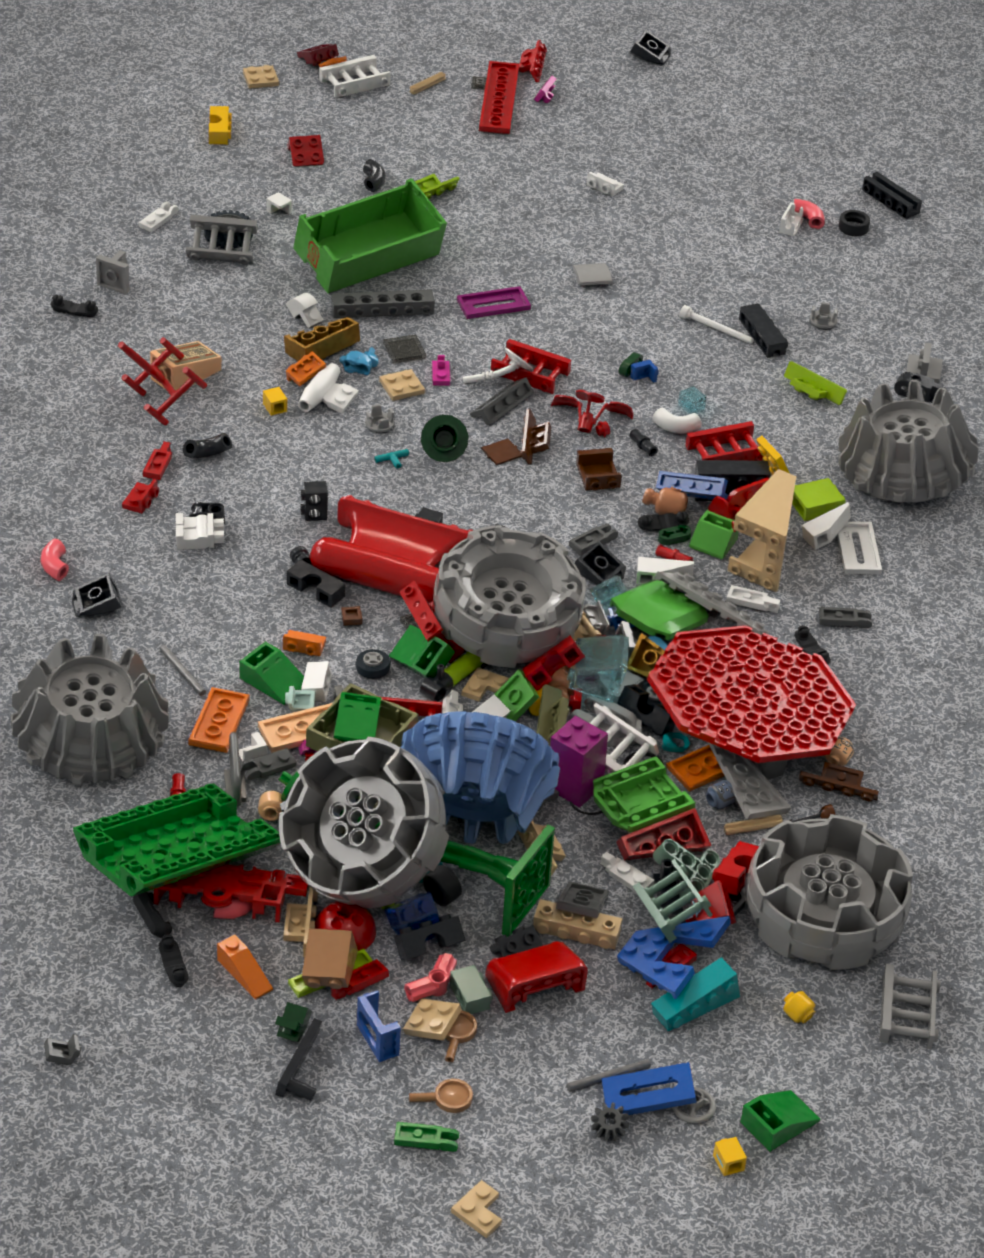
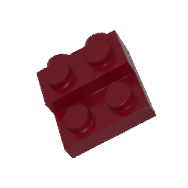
M321 44L298 51L297 56L298 58H304L306 64L316 66L323 60L326 61L339 56L336 44Z

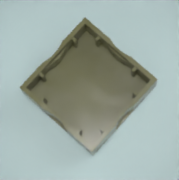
M352 683L342 691L378 697ZM341 693L335 698L333 704L307 727V747L318 752L326 746L332 748L345 743L334 738ZM381 699L375 738L386 740L401 747L403 733L418 723V714L398 704Z

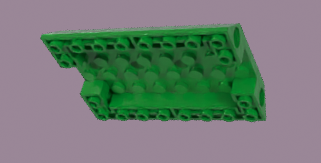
M214 783L73 827L74 835L84 859L131 897L272 850L281 844L279 832L264 820L256 819L246 823L236 815L237 800Z

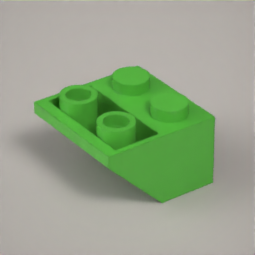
M706 510L698 521L689 547L723 560L738 540L739 531L734 532L732 529V521L734 520Z

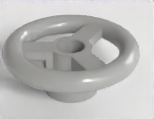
M694 1087L697 1103L687 1104V1108L690 1110L689 1116L684 1114L679 1109V1106L672 1107V1110L681 1120L692 1124H699L713 1117L716 1111V1103L709 1092ZM709 1105V1110L705 1115L696 1117V1111L700 1107Z

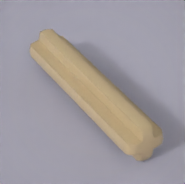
M439 72L410 86V93L417 94L444 81L446 74Z
M773 815L727 823L724 826V832L726 835L773 828L782 823L783 820L781 815Z

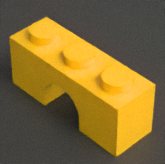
M210 106L209 144L228 145V139H231L232 113H229V106Z

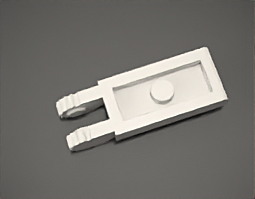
M166 201L162 203L160 208L141 220L139 227L152 233L178 213L179 207L177 205L171 206V203Z

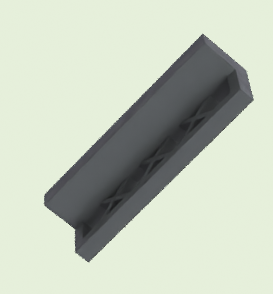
M527 378L514 381L469 414L471 417L481 415L485 424L491 425L532 395L534 391Z

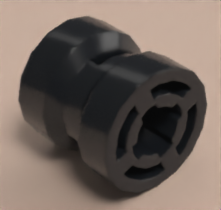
M297 546L290 552V558L294 565L300 560L311 564L310 555L306 547Z

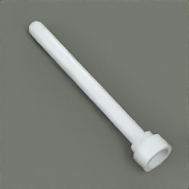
M684 305L681 308L679 317L682 319L696 320L749 344L754 342V339L750 336L694 313V310L689 306Z

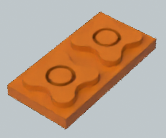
M212 687L188 739V745L227 753L229 749V734L231 732L236 733L249 703L250 695Z

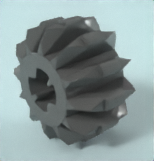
M614 1102L611 1103V1108H608L607 1104L603 1103V1110L595 1108L596 1115L591 1116V1121L594 1122L591 1128L592 1130H598L596 1133L598 1138L605 1134V1141L609 1140V1136H612L613 1140L617 1141V1133L624 1136V1129L629 1128V1123L626 1121L629 1115L623 1113L624 1108L622 1106L615 1109ZM606 1119H609V1121L613 1119L614 1124L611 1125L610 1123V1125H607Z

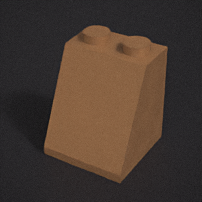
M309 929L302 971L305 985L311 988H319L320 986L332 989L348 988L358 952L352 931Z

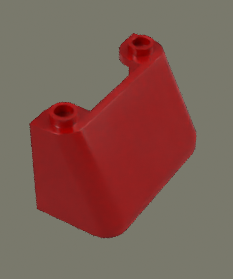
M554 941L544 946L492 959L486 967L485 976L505 1013L516 1010L515 1004L518 1001L526 1002L528 994L564 985L566 990L572 987L575 993L584 991L588 968L584 961L563 942Z

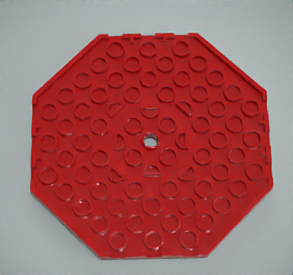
M746 625L677 632L673 641L665 649L664 654L656 662L654 669L648 674V683L679 731L757 763L830 755L856 707L854 700L821 655L814 653L812 656L802 652L803 648L791 643L785 645L778 642V638L764 632L762 635L752 631L753 628Z

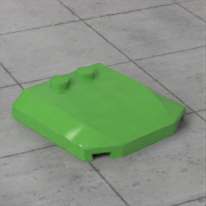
M659 580L649 581L611 598L610 606L616 607V613L619 617L649 635L655 636L657 633L665 635V640L668 641L673 639L677 632L691 631L705 624L709 618L702 605L686 597L685 593L669 587L670 584Z
M657 756L593 780L595 803L613 825L630 833L695 808L694 800L686 791L681 792L666 774V767Z

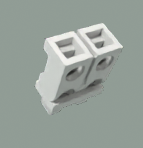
M176 513L177 550L214 548V544L224 543V518L213 519V513H209L207 516L198 515L196 517H183V513Z

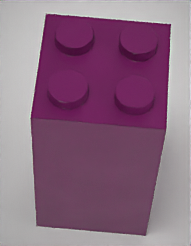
M574 716L551 736L550 746L560 757L558 764L560 767L559 778L555 789L560 792V797L580 808L594 796L593 780L605 776L608 733L577 716Z

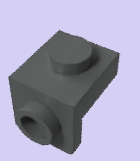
M73 1034L68 1042L47 1038L44 1043L46 1061L71 1065L81 1053L78 1035Z

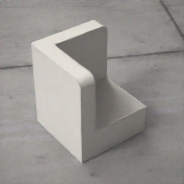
M279 192L267 198V212L273 213L282 209L291 214L292 200Z
M259 732L251 734V746L240 749L239 757L243 762L249 758L253 759L266 755L267 744Z

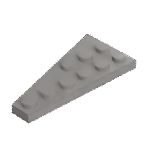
M657 571L655 579L668 581L670 583L669 587L680 592L685 591L686 597L710 611L713 609L720 612V617L732 622L736 621V626H749L753 628V632L760 635L763 632L769 634V631L764 629L765 625L751 620L749 614L738 611L736 609L737 606L733 603L723 601V597L720 594L710 592L707 585L700 582L697 583L692 575L688 573L683 575L679 572L667 573Z
M709 743L727 781L732 785L733 793L747 820L789 812L791 806L750 759Z

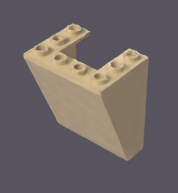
M780 469L769 478L735 515L734 530L755 538V540L738 558L731 556L728 564V571L732 574L743 577L774 592H777L779 588L796 476Z

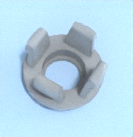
M822 302L818 311H815V306L812 307L809 318L812 325L828 329L837 324L838 310L835 309L834 313H831L830 303Z
M375 404L371 407V414L366 412L365 425L371 431L387 432L394 427V411L391 407L388 409V413H383L381 405ZM376 421H379L378 426L374 425Z

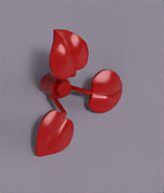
M586 390L576 391L578 399L588 401L586 412H583V415L581 412L583 404L574 397L556 395L551 403V406L568 405L578 408L579 424L577 429L586 433H591L593 425H596L598 418L605 409L610 412L624 414L633 419L634 415L632 408L627 404L611 401L609 404L605 403L597 416L593 418V414L589 413L591 402L603 403L605 398L598 393Z

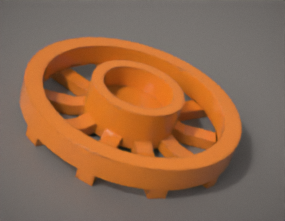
M346 56L332 58L320 63L319 67L346 62L347 58Z

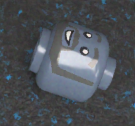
M720 780L710 785L707 789L706 799L712 807L723 809L736 801L732 785L727 780Z

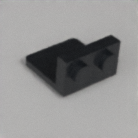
M533 925L526 929L521 926L513 930V935L507 937L504 934L495 938V943L489 948L492 954L501 952L502 956L505 957L543 946Z

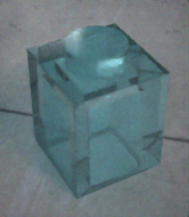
M694 386L680 391L678 405L690 414L698 413L705 409L707 396Z

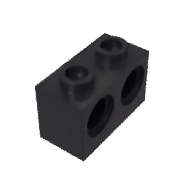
M326 481L304 482V490H301V501H304V504H300L301 515L305 516V521L327 520L328 490Z

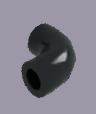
M368 159L363 166V172L369 175L365 178L364 185L367 190L375 192L384 184L386 173L382 165L375 160Z
M221 433L208 439L187 440L182 449L186 457L203 458L231 449L232 441L226 433Z

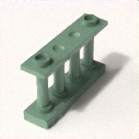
M675 859L671 862L676 871L653 886L643 888L640 882L632 886L669 943L677 939L672 932L676 929L675 926L702 909H704L709 917L713 915L709 910V907L712 905L705 895L700 896L688 879L689 872L683 864L679 866ZM677 879H683L682 882H680L670 890L666 891L659 897L655 898L653 896L654 894H656L663 888L667 887ZM685 889H690V892L664 909L660 906ZM693 899H697L698 902L672 919L668 918L670 914Z

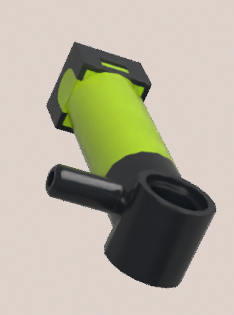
M468 651L447 668L443 664L437 665L436 676H429L424 679L419 689L420 693L432 701L439 702L444 698L449 689L477 668L481 667L483 669L488 664L480 662L481 657Z

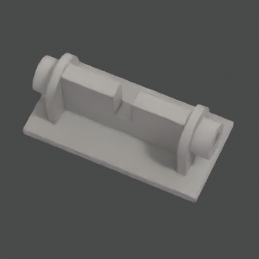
M598 600L596 605L586 604L583 609L586 613V618L595 630L605 635L609 631L610 623L600 601Z

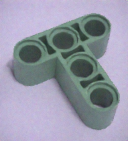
M666 839L653 852V858L659 865H661L664 859H675L679 866L683 864L689 872L688 879L698 892L708 887L713 871L720 863V857L715 851L706 850L697 858L672 839ZM687 888L679 893L680 897L690 892V889Z

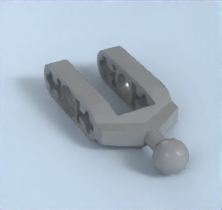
M592 693L585 699V707L588 710L596 713L593 706L595 703L600 706H606L611 710L612 714L641 733L642 721L637 719L631 711L596 693ZM575 709L568 716V721L577 716L590 723L595 717L580 709ZM602 721L597 728L606 732L611 725ZM617 731L607 742V745L617 747L627 735ZM655 739L656 742H657L658 750H659V748H660L659 741H658L657 739ZM633 740L630 745L636 744L637 742Z

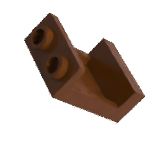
M612 448L577 451L576 465L585 491L621 487L622 475L617 473L613 463L614 452Z

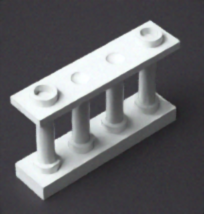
M371 55L320 67L319 80L322 83L330 81L334 85V97L337 98L390 85L391 73L390 71L380 73L376 69L377 57ZM372 72L374 75L366 76L364 73ZM358 75L360 78L353 80L350 76ZM344 78L346 82L339 83L336 79Z
M597 703L593 705L597 716L590 724L598 727L604 720L612 725L606 731L608 733V741L618 730L627 735L610 755H606L605 771L610 774L638 763L648 751L656 756L659 754L657 742L651 736L646 737L612 714L608 707L600 706ZM634 740L642 747L625 765L621 766L616 762V759Z

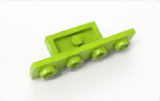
M434 173L415 181V183L426 197L430 199L435 194L437 196L441 195L447 189L449 191L455 189L460 178L457 176L441 183Z
M793 361L789 362L784 377L791 380L790 385L794 386L796 391L806 392L814 400L826 398L841 405L847 393V389Z

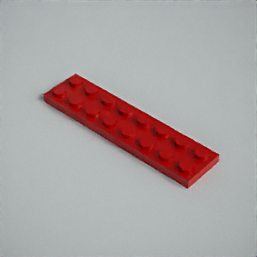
M489 61L479 131L510 134L519 63Z

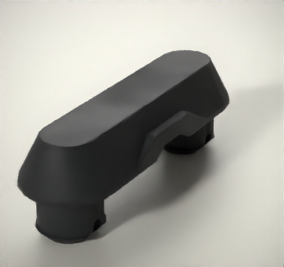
M56 294L52 297L53 300L50 303L53 310L57 312L85 317H94L98 312L96 302H91V300L77 304L72 301L63 300V296Z
M680 511L677 514H647L638 519V526L642 530L660 531L678 525H688L689 523L688 513L685 511Z
M799 626L794 636L801 648H803V652L812 656L814 653L821 655L826 663L829 664L831 659L827 650L818 645L807 626Z
M144 892L133 897L137 910L153 935L162 938L164 935L172 932L170 922H164L159 911L154 908V894L152 892Z
M164 935L158 946L165 971L174 986L182 987L189 979L178 943L172 935Z

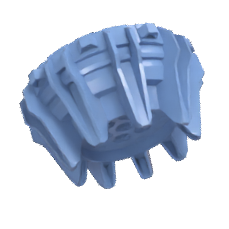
M466 711L439 713L426 716V718L416 723L413 728L404 732L402 736L401 748L418 758L441 784L445 792L443 800L446 810V824L451 815L465 819L464 841L466 843L474 844L477 841L483 822L494 821L497 839L502 844L508 843L517 830L525 833L543 801L554 794L558 784L560 771L558 766L559 754L554 752L551 746L548 745L549 743L539 733L537 734L531 728L504 717Z

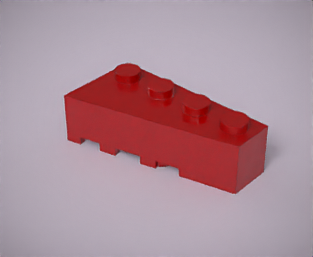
M695 808L622 836L616 841L624 861L653 857V852L666 839L674 840L689 852L705 851L712 846Z

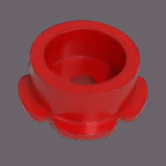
M599 421L595 427L596 432L599 436L603 435L605 438L606 435L610 434V427L606 421Z

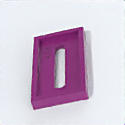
M521 286L457 295V302L466 319L531 310V304ZM508 300H514V301H515V302H512V303L491 305V306H485V307H478V308L473 307V306H475V305L489 304V303L502 302V301H508Z

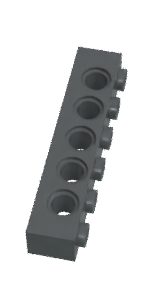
M432 289L331 294L333 318L434 314L435 300Z

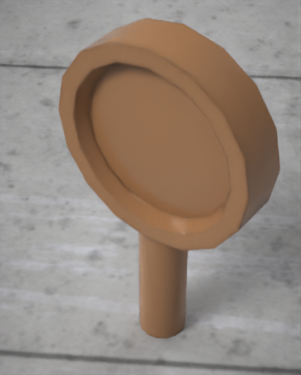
M463 1010L460 1012L445 1038L450 1041L445 1058L448 1062L454 1061L458 1043L470 1041L477 1033V1021L469 1012Z
M454 1078L439 1083L435 1092L409 1093L410 1102L436 1101V1104L442 1110L450 1113L463 1112L468 1109L472 1104L473 1098L471 1086L463 1080Z

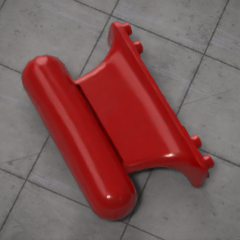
M352 495L341 497L338 501L337 519L341 526L352 529L350 541L323 537L312 546L310 560L312 566L333 577L401 596L400 591L415 581L429 604L433 601L434 585L439 568L435 566L441 561L444 553H449L455 545L467 538L468 532L473 530L460 529L454 524L436 523L377 506L369 500L362 501L355 499Z

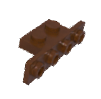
M530 408L526 409V416H524V435L521 440L522 449L520 450L522 459H525L528 465L532 464L533 453L543 452L550 448L552 428L549 422L536 425V419Z
M825 762L821 776L800 771L799 781H802L807 786H814L815 784L822 786V789L826 791H842L841 793L845 796H861L862 800L868 802L877 801L879 791L861 787L864 772Z

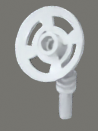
M505 348L507 355L511 359V365L494 372L490 371L489 373V371H486V373L482 372V374L463 377L464 384L478 381L486 382V380L490 381V379L494 381L495 378L515 371L519 367L529 370L534 368L508 348Z

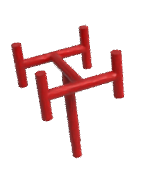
M165 337L160 339V343L166 350L151 364L123 341L119 342L118 347L144 369L135 380L131 379L127 374L122 375L121 379L139 395L144 396L146 390L140 384L151 375L170 394V397L157 410L150 404H145L144 410L162 425L166 426L169 423V420L162 414L194 383L202 389L207 387V383L186 366L182 371L189 379L179 389L175 390L158 366L171 354L179 360L184 358V354Z

